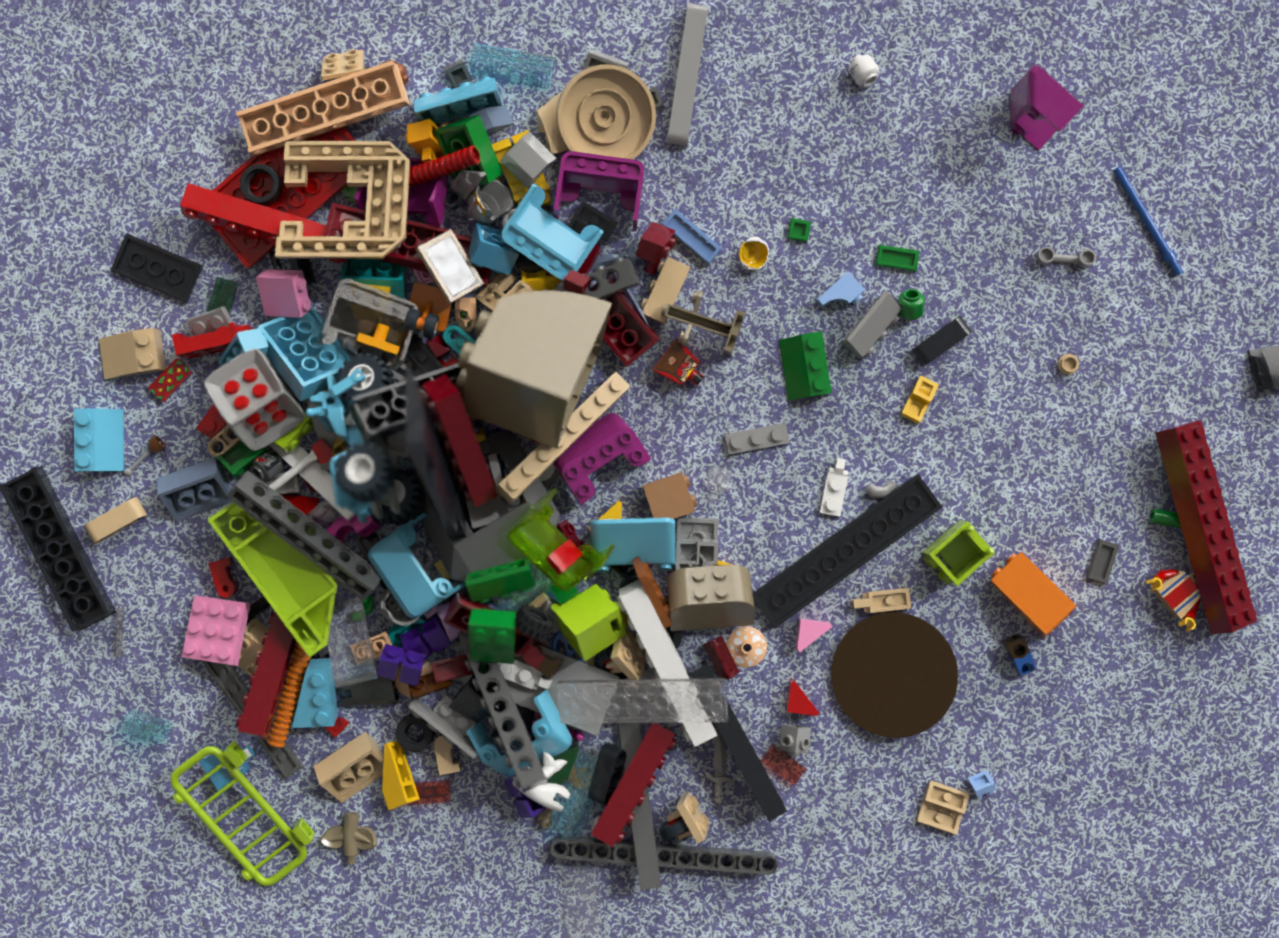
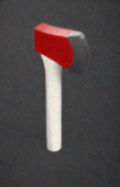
M321 438L310 446L312 450L303 460L272 482L269 487L276 491L317 460L321 470H331L330 462L335 457L333 449Z

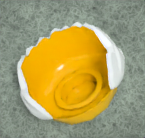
M751 237L741 244L738 257L744 269L758 270L764 267L768 261V245L759 237Z

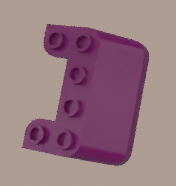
M610 413L596 421L553 463V466L579 506L591 499L595 493V487L588 477L589 474L622 453L627 461L635 467L646 464L651 460V457L627 423L618 414Z

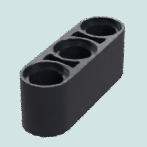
M960 315L913 348L912 351L924 367L971 334L972 331Z
M608 742L600 749L588 796L605 807L620 782L627 757L625 750Z

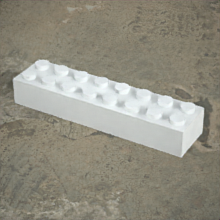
M637 580L618 589V604L622 612L627 611V622L632 631H637V642L642 650L646 649L647 662L651 668L655 667L656 670L654 672L660 687H665L663 688L664 695L669 705H674L672 708L678 723L683 722L681 726L687 741H692L696 747L718 736L714 724L641 581Z

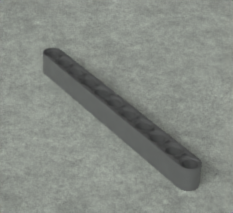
M557 836L553 839L550 848L552 856L557 859L637 865L634 841L622 840L619 845L615 843L611 847L601 840L598 841L597 838ZM563 843L566 849L558 851L555 848V844ZM655 843L659 867L764 875L775 873L778 867L776 857L768 851ZM582 844L587 850L580 853L576 851L575 847ZM599 846H604L607 849V852L605 854H599L596 851V848ZM623 847L628 850V853L625 856H620L617 850ZM661 851H667L670 855L666 859H661L658 854ZM686 852L690 854V858L683 861L679 858V855ZM703 854H709L711 859L708 862H702L700 857ZM727 855L732 859L728 864H724L721 862L723 856ZM745 857L752 859L749 865H743L741 862ZM765 859L773 860L772 865L769 867L763 866L762 863Z

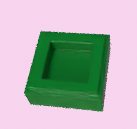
M791 218L787 239L807 243L811 221Z

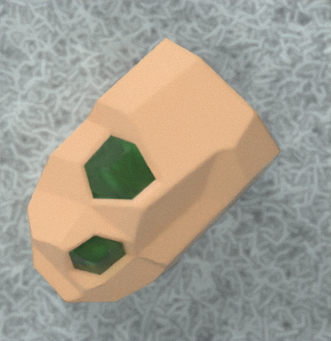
M462 297L455 300L456 323L465 332H471L476 326L478 319L476 298Z

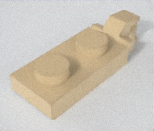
M908 587L869 591L862 593V598L851 599L852 608H864V612L869 613L911 609Z

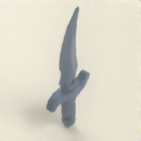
M632 242L629 246V252L624 253L621 251L618 254L611 253L596 259L592 269L600 266L609 267L613 265L612 261L619 258L631 260L633 267H635L636 261L645 259L636 256V253L633 251L636 242Z
M613 272L612 274L617 281L618 276L616 272ZM630 289L623 291L641 319L649 327Z

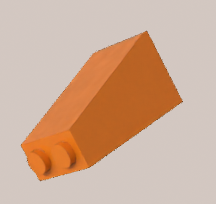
M1022 552L1018 555L1014 553L1006 560L1008 564L1003 569L999 567L991 574L992 579L990 583L1028 624L1045 639L1075 610L1077 605Z

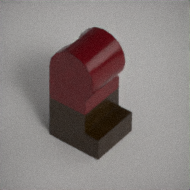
M536 644L529 645L522 653L523 659L549 679L555 676L565 661L559 656H555L552 659Z

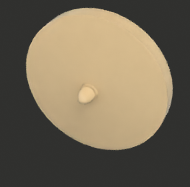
M616 65L591 66L573 76L562 90L556 109L557 128L563 143L569 151L634 159L646 148L653 135L656 123L655 103L647 85L632 71Z

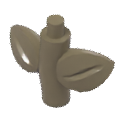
M345 812L344 826L335 825L329 828L321 837L320 844L331 849L344 847L347 863L354 864L356 856L359 855V849H373L377 846V837L370 827L358 828L359 812Z

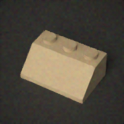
M365 731L314 766L318 782L331 795L343 803L383 776L384 753L377 742Z

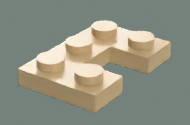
M502 273L497 274L475 298L493 312L501 297L523 292H533L534 290L522 280L512 287L517 279L512 273L510 275Z

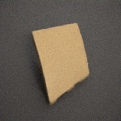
M561 92L536 110L539 132L545 133L547 147L552 154L568 151L560 137L556 123V109Z

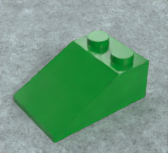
M472 608L469 622L471 661L514 664L516 612Z

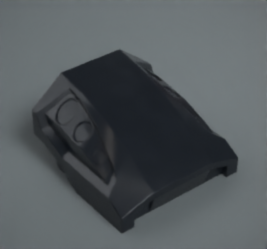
M1279 346L1248 350L1251 374L1257 391L1278 388Z

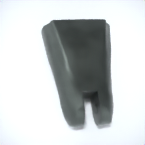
M378 668L345 679L337 684V691H347L350 689L352 696L339 699L340 705L354 707L398 704V689L395 684L392 685L395 680L377 676Z

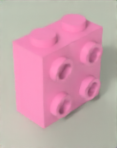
M266 269L256 277L265 316L301 318L311 310V301L308 297L307 283L304 279L303 271Z

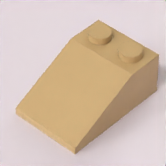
M156 328L133 330L99 339L105 380L162 372L166 369L161 330Z

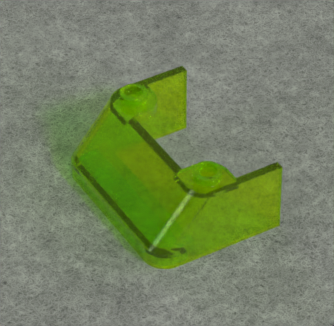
M554 488L534 503L511 528L507 537L510 543L561 590L568 591L600 570L615 546L611 544L599 553L591 545H581L578 549L584 555L561 575H558L545 560L568 540L549 521L553 515V509L549 502L557 492Z

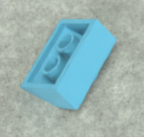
M74 409V471H124V409Z

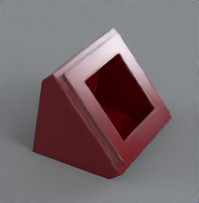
M571 270L564 278L563 289L571 293L584 295L591 278Z

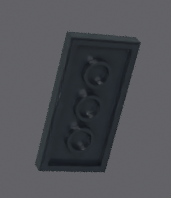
M126 233L110 271L188 303L203 265Z

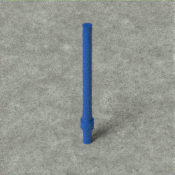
M1121 166L1117 167L1113 172L1161 250L1165 263L1168 262L1176 276L1183 273V270L1176 260L1175 252L1168 247Z

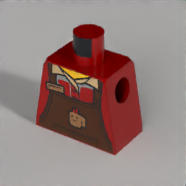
M676 338L653 368V372L680 386H683L687 379L698 386L705 377L695 370L700 361L686 347L681 346L682 344L678 343L679 339Z

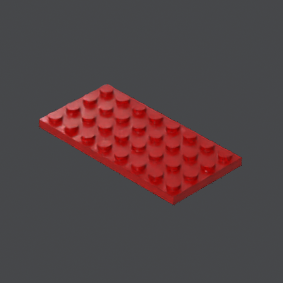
M345 127L302 141L356 140ZM284 146L257 156H251L214 188L213 191L249 201L241 192L240 178L249 166L265 164L280 175L283 183L279 199L265 207L309 219L348 185V172H308L307 187H286L284 184L286 166L284 162ZM266 173L256 174L250 182V190L257 197L267 196L273 188L272 178ZM220 225L212 226L249 270L276 247L275 244L268 242L267 239L260 237L252 238L246 233L240 231L232 232Z

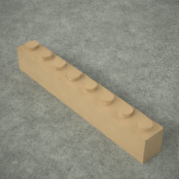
M615 372L573 412L558 448L541 443L498 485L496 491L511 505L627 392L630 385Z

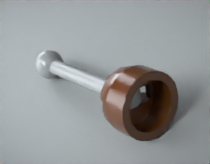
M153 435L148 440V450L130 468H126L124 474L131 476L133 470L151 452H161L166 447V444L158 436Z

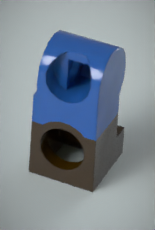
M1015 634L1001 641L1020 677L1036 670L1033 657L1023 636Z

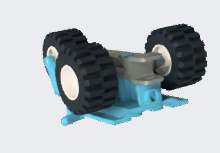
M360 353L358 357L353 355L350 357V361H345L343 363L345 366L339 369L340 376L335 378L332 375H327L329 392L321 391L314 396H310V402L318 408L307 409L306 415L308 417L315 416L320 420L327 432L334 430L337 436L348 442L352 447L351 449L346 448L345 452L333 457L330 462L336 505L341 509L347 508L356 514L358 520L362 523H367L366 517L370 516L373 512L376 517L382 518L390 524H406L410 519H417V513L421 515L423 512L421 507H425L426 504L423 501L426 498V493L423 492L425 490L424 486L408 471L400 468L396 471V466L390 458L387 437L365 443L351 414L347 413L349 410L347 406L352 397L395 384L394 374L377 356H373L370 353H366V355Z

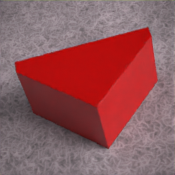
M793 678L790 679L785 710L789 713L819 715L818 710Z

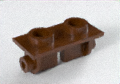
M433 673L420 676L417 686L408 684L411 698H416L417 700L420 697L429 695L432 691L447 690L449 686L453 685V682L450 680L435 684Z

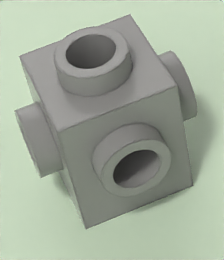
M797 724L782 725L779 750L787 751V755L796 757L800 756V753H808L811 728Z

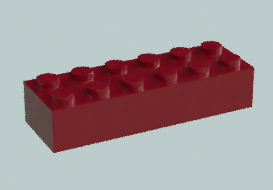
M446 374L423 384L422 387L425 393L422 394L425 404L431 410L429 414L433 423H436L438 428L436 429L437 434L444 443L443 449L447 458L451 461V470L457 476V485L460 491H463L466 500H471L474 506L477 507L499 497L456 387Z

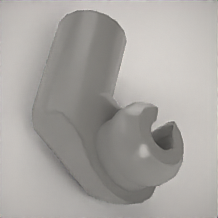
M892 480L883 487L875 486V484L871 483L866 487V492L871 498L883 499L898 486Z

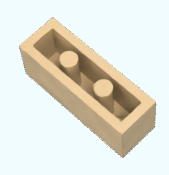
M670 257L667 258L666 262L661 261L657 270L660 275L657 280L653 279L649 287V291H651L649 299L644 298L640 307L646 318L665 325L668 318L661 316L664 303L674 305L691 267Z

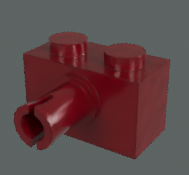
M652 222L640 239L636 253L637 257L647 260L644 267L645 272L655 274L663 258L667 259L670 250H673L676 243L674 238L676 230Z

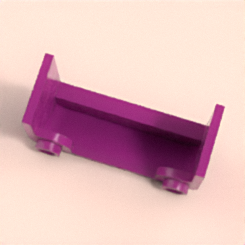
M1033 65L1011 89L1010 129L1014 134L1024 137L1039 151L1057 130L1059 132L1063 130L1084 105L1038 65Z
M575 151L566 152L561 158L554 203V217L559 220L562 202L571 203L578 199L580 188L621 194V206L625 210L634 211L633 231L637 232L644 178L643 164L634 159Z

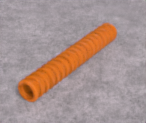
M297 640V646L294 647L295 652L292 653L293 658L290 660L292 664L289 665V671H287L288 677H285L286 683L283 684L284 689L281 691L283 695L279 697L281 701L277 704L279 707L276 708L277 713L274 715L273 726H271V732L268 735L270 738L266 741L270 746L277 748L284 747L286 744V735L289 733L290 722H292V716L295 713L293 710L296 709L295 704L298 703L297 698H299V692L302 689L304 673L309 665L308 661L311 659Z

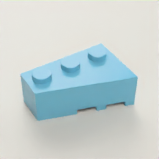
M260 328L236 333L218 360L220 366L254 348L259 349L266 356L268 349L266 336L262 334Z
M332 658L310 660L305 672L292 728L334 726L338 717Z

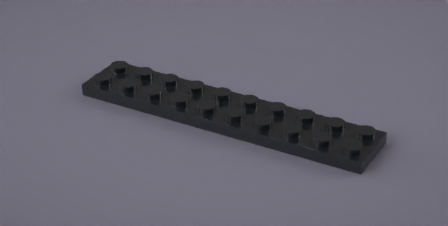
M919 474L914 475L885 498L881 499L754 591L753 600L772 626L777 628L942 508V505Z

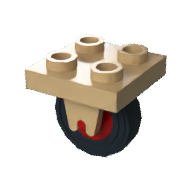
M688 791L681 795L676 806L677 810L670 813L667 817L668 821L659 828V833L664 840H669L676 836L681 840L692 834L698 844L706 838L710 825L709 819L700 812L698 800L694 795L691 796Z

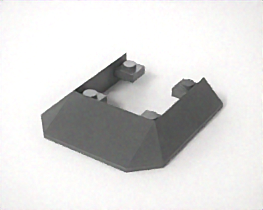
M509 430L488 433L489 437L478 443L485 462L489 463L488 455L496 454L497 457L501 456L511 473L527 457L517 438ZM415 477L424 486L425 490L423 492L426 493V498L423 499L426 502L425 507H421L423 511L421 514L425 513L426 517L420 522L453 580L465 582L466 573L528 558L553 542L560 513L540 478L511 505L501 497L509 513L476 533H473L468 522L465 520L466 537L449 539L422 478Z

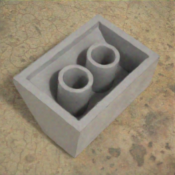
M885 290L876 299L841 343L860 359L864 356L868 357L873 352L875 347L872 345L876 340L881 341L888 333L885 330L888 325H894L901 317L898 314L901 307L889 292Z

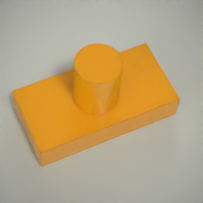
M381 323L377 324L373 337L358 333L355 340L356 342L394 355L398 354L400 346L385 342L390 327Z

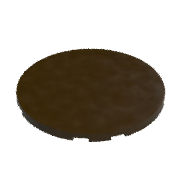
M888 612L863 619L844 635L833 658L831 677L836 699L843 711L854 723L864 730L879 736L904 738L928 730L947 713L957 691L958 667L950 644L932 624L911 614Z

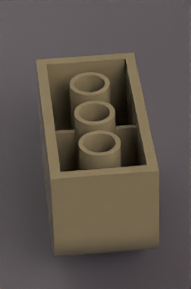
M719 565L683 568L672 572L668 576L667 590L670 620L672 622L670 626L671 631L754 625L755 608L751 575L746 567L740 565Z

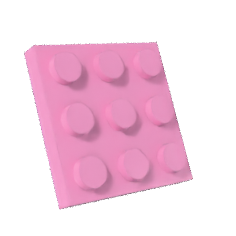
M194 595L181 657L238 666L250 603Z

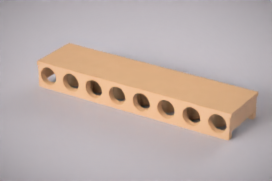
M389 61L238 111L236 115L239 117L245 135L248 152L253 156H257L284 147L285 141H302L408 106L410 102L398 65L393 61Z

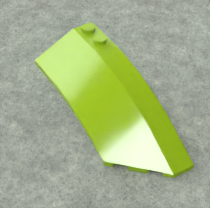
M234 502L207 519L307 655L311 657L328 644L337 584L333 578Z

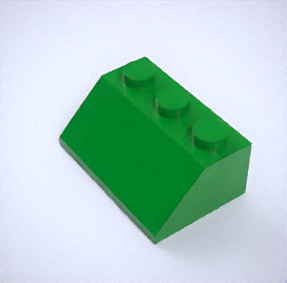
M480 115L460 119L434 131L444 156L464 148H469L472 145L479 151L480 163L474 164L471 167L468 166V168H463L460 171L457 170L454 173L451 172L454 180L463 170L485 172L486 175L479 185L489 184L503 174Z
M822 331L780 339L779 345L788 401L831 394Z
M529 558L466 573L465 580L472 602L478 601V603L487 602L490 600V597L494 596L499 598L511 595V592L517 590L520 593L527 592L532 589L531 587L535 586Z

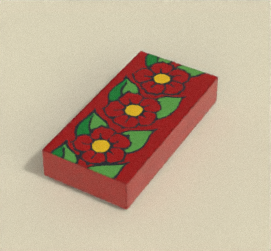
M176 358L148 389L162 402H165L193 372Z

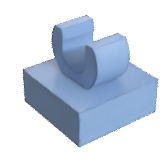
M987 770L968 777L970 786L980 799L983 794L989 793L991 795L996 790L995 783Z

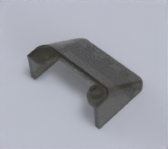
M343 279L336 287L316 342L330 345L335 342L338 333L355 339L358 333L373 337L377 324H384L390 327L385 342L400 346L397 355L383 351L382 361L389 368L397 370L404 363L413 331L410 329L407 333L404 330L406 317L410 309L418 310V307L415 303L351 279Z

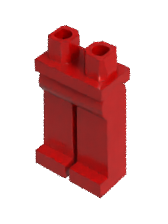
M232 322L228 323L229 327L222 326L215 332L188 337L181 333L172 334V340L176 355L188 360L225 351L236 333L253 330L254 328H250L248 324L240 326Z

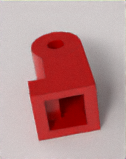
M232 556L208 563L216 590L224 598L233 596L238 591V583L233 579L230 565L235 564Z

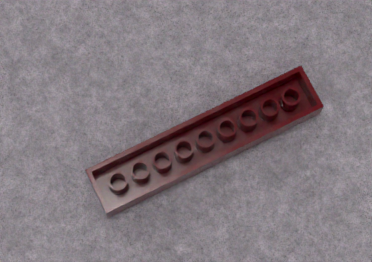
M1201 420L1155 432L1211 634L1233 633L1257 622L1256 611L1253 608L1250 590L1246 583L1245 572L1241 565L1239 551L1236 547L1233 530L1228 519V512L1222 497V490L1218 483L1216 469L1212 462L1211 451L1207 444Z

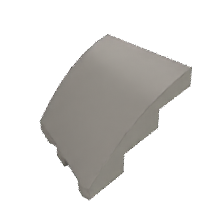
M677 518L675 571L683 568L712 566L718 563V518Z

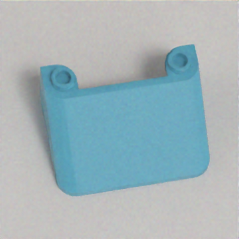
M533 183L503 228L502 238L517 251L564 281V278L571 270L578 271L604 231L595 225H588L578 234L540 208L545 200V192L541 187Z
M606 519L590 522L592 570H596L598 573L609 572L610 565H633L632 559L638 556L642 563L658 564L659 571H670L671 568H675L674 519Z

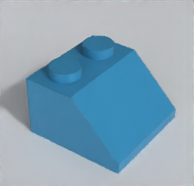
M475 222L469 248L470 261L477 267L482 268L484 266L498 274L505 273L510 275L519 252L503 240L501 230Z

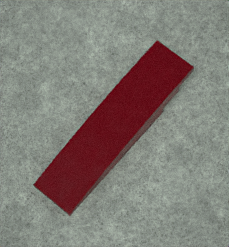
M332 203L323 237H343L344 221H365L366 210ZM407 220L406 239L384 258L376 259L429 273L415 249L450 229ZM452 230L470 259L469 248L471 238L457 235L456 231ZM473 264L484 282L481 286L487 287L492 269L484 266L482 268L477 267Z

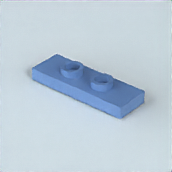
M674 209L662 223L663 226L676 230L674 236L708 265L722 250L718 244L677 209Z

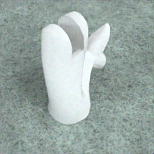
M547 752L542 754V769L547 779L562 769L567 763L563 759L554 760ZM523 766L519 770L525 772L528 771L530 767ZM544 783L523 793L531 800L556 812H562L564 807L553 800L555 795L558 794V796L569 799L570 792L565 787L555 783Z

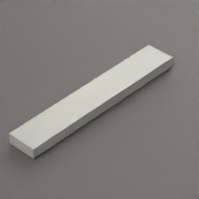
M273 443L269 445L291 467H294L308 455L300 445L289 454L283 452ZM317 461L299 472L348 521L356 515L347 508L341 509L336 505L332 476L327 471L321 470L320 464Z

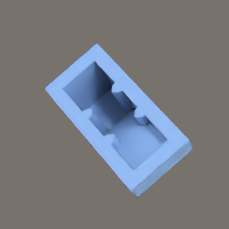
M848 271L815 302L820 307L834 301L843 302L847 306L851 302L855 305L863 297L861 293L865 289Z

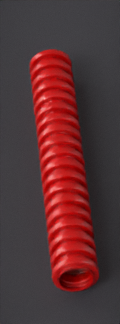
M472 145L469 148L458 150L452 154H447L441 158H436L435 160L410 168L409 188L424 182L426 183L429 180H434L435 178H440V176L443 177L446 174H451V172L460 171L463 168H468V166L471 167L474 164H479L480 154L478 149Z

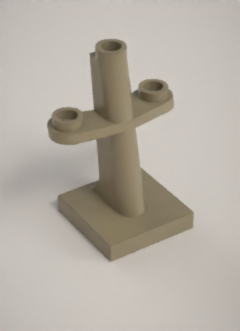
M700 290L699 292H694L691 301L692 304H695L693 312L664 303L661 316L688 325L686 332L682 331L678 343L682 344L681 346L686 347L692 327H696L727 338L724 354L732 356L745 312L737 310L733 324L724 323L698 314L697 312L704 293Z

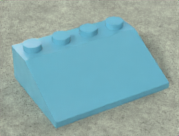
M483 77L479 79V82L472 84L465 82L454 89L443 88L439 90V93L433 95L431 93L422 94L414 101V111L420 121L431 119L437 125L469 116L484 108L501 106L503 104L495 77Z
M312 305L311 310L301 318L279 317L257 326V329H261L262 334L266 336L268 341L266 357L299 401L310 398V396H314L316 393L328 387L327 375L337 378V376H340L339 369L345 366L343 363L350 361L351 355L342 347L340 341L327 327V324Z

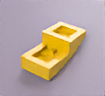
M920 375L900 415L919 424L939 384Z

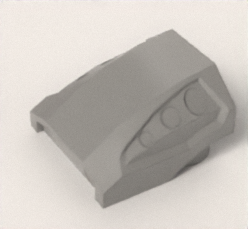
M528 132L505 154L500 162L529 189L530 185L535 183L540 178V175L552 166L553 161L556 162L558 159L531 132Z

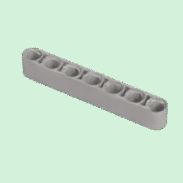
M692 3L687 5L667 139L668 144L688 145L708 6Z

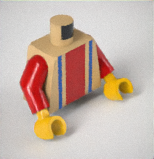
M1175 569L1160 570L1152 579L1146 580V584H1152L1149 587L1150 591L1154 592L1173 617L1183 618L1178 625L1180 627L1186 625V632L1193 630L1196 627L1194 619L1201 597L1194 571L1187 575L1186 572Z

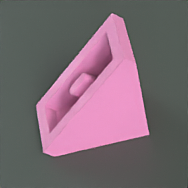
M799 618L796 649L801 652L833 626L826 621Z

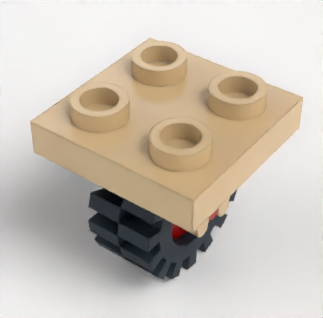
M624 626L627 635L597 653L594 666L615 674L620 678H623V675H625L633 684H637L642 679L646 661V649L642 650L635 635Z

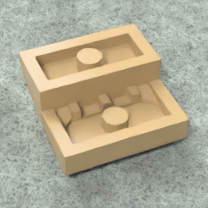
M930 780L915 822L957 835L961 817L965 814L970 794Z

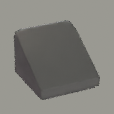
M463 59L444 67L453 88L459 87L462 83L473 81Z

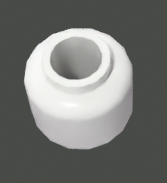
M857 55L852 59L849 73L857 85L868 87L878 79L880 70L871 56Z

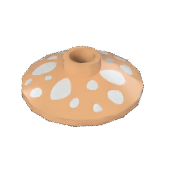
M744 626L737 628L730 634L727 640V647L735 663L740 667L756 666L766 655V639L754 627ZM745 644L751 645L749 651H744L743 646Z

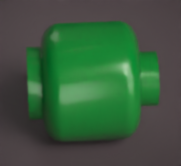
M908 289L899 295L898 304L901 310L898 314L902 318L912 321L923 316L925 297L921 292L916 289Z

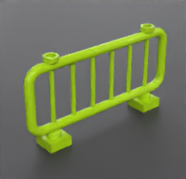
M235 741L231 742L224 752L217 747L207 746L172 772L170 784L176 792L173 794V798L178 804L185 802L244 868L241 873L245 880L250 881L253 878L260 885L272 886L305 861L307 857L306 845L313 840L315 832L303 818L296 821L291 830L246 779L238 767L245 762L248 755ZM214 755L221 762L188 789H185L180 784L179 777L205 756ZM224 766L235 779L199 805L189 792ZM238 782L248 795L213 821L202 808ZM249 798H252L262 810L227 836L217 823ZM266 813L275 826L240 851L230 839L262 814ZM279 828L289 841L254 867L243 854ZM291 843L297 848L299 855L273 876L266 878L257 870Z

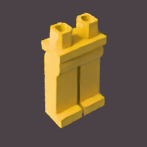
M529 130L512 136L511 138L513 140L514 145L525 134H527ZM507 138L491 145L513 193L516 205H519L529 189L500 162L512 148L511 142ZM542 173L535 184L545 192V200L541 207L551 204L549 194L551 191L544 173Z

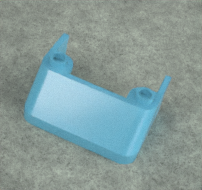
M425 513L392 532L370 548L368 552L370 562L405 614L410 618L420 617L466 586V583L462 582L453 588L451 583L445 578H438L432 582L409 549V546L414 544L417 539V534L413 527L426 517Z
M548 689L542 691L533 699L543 717L533 724L532 732L536 740L531 742L540 763L543 762V752H547L553 757L566 751L572 744V737ZM482 721L477 722L466 731L484 764L503 776L510 777L515 775L513 767L509 769L504 757L507 754L502 756L499 748L492 743ZM522 747L514 750V752L520 751ZM522 762L519 765V769L523 766L531 767L528 762Z

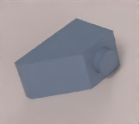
M506 105L484 108L467 116L480 115L488 136L514 124Z

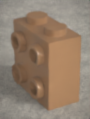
M680 472L643 485L653 518L675 519L695 512L694 507L698 505L694 494L691 496L689 494L688 487H691L687 475L683 476V473Z

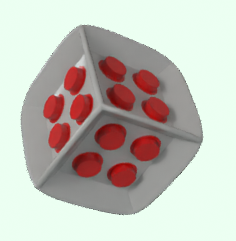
M257 348L248 350L214 371L204 381L207 393L216 408L231 426L236 436L250 450L256 451L270 445L297 427L305 419L304 411L290 388L278 375L277 370L265 354Z

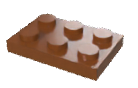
M639 556L632 559L639 580L664 628L671 626L669 605L664 595H662L647 562L642 563Z

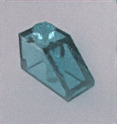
M133 709L126 713L120 732L139 739L167 742L174 722Z

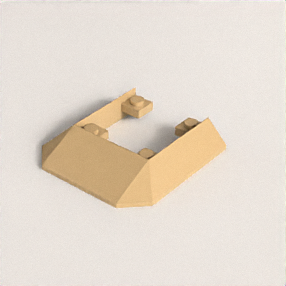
M285 141L284 162L286 166L284 184L286 187H307L308 172H348V187H368L365 221H344L343 237H303L304 224L302 221H281L280 235L276 241V258H384L406 239L410 160L390 141Z

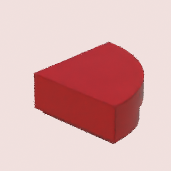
M337 717L334 726L324 728L336 738L350 722L345 718Z

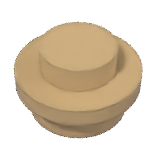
M1065 354L1058 360V369L1063 374H1073L1079 368V361L1072 354Z

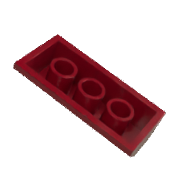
M598 282L591 287L592 291L597 290ZM623 292L603 299V301L612 303L603 339L628 367L653 348L662 338L649 323V327L644 323Z
M458 592L450 601L443 622L469 634L472 608L495 609L484 603H478V601L472 602L468 595ZM516 626L514 655L519 657L536 638H531L530 635L524 634Z

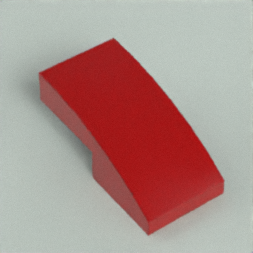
M568 539L545 560L558 575H561L584 554Z

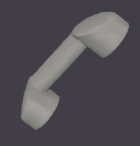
M1043 247L1037 253L1039 263L1044 266L1049 265L1051 262L1073 263L1081 268H1087L1097 258L1095 252L1091 249H1085L1079 255L1055 254L1054 250L1050 247Z

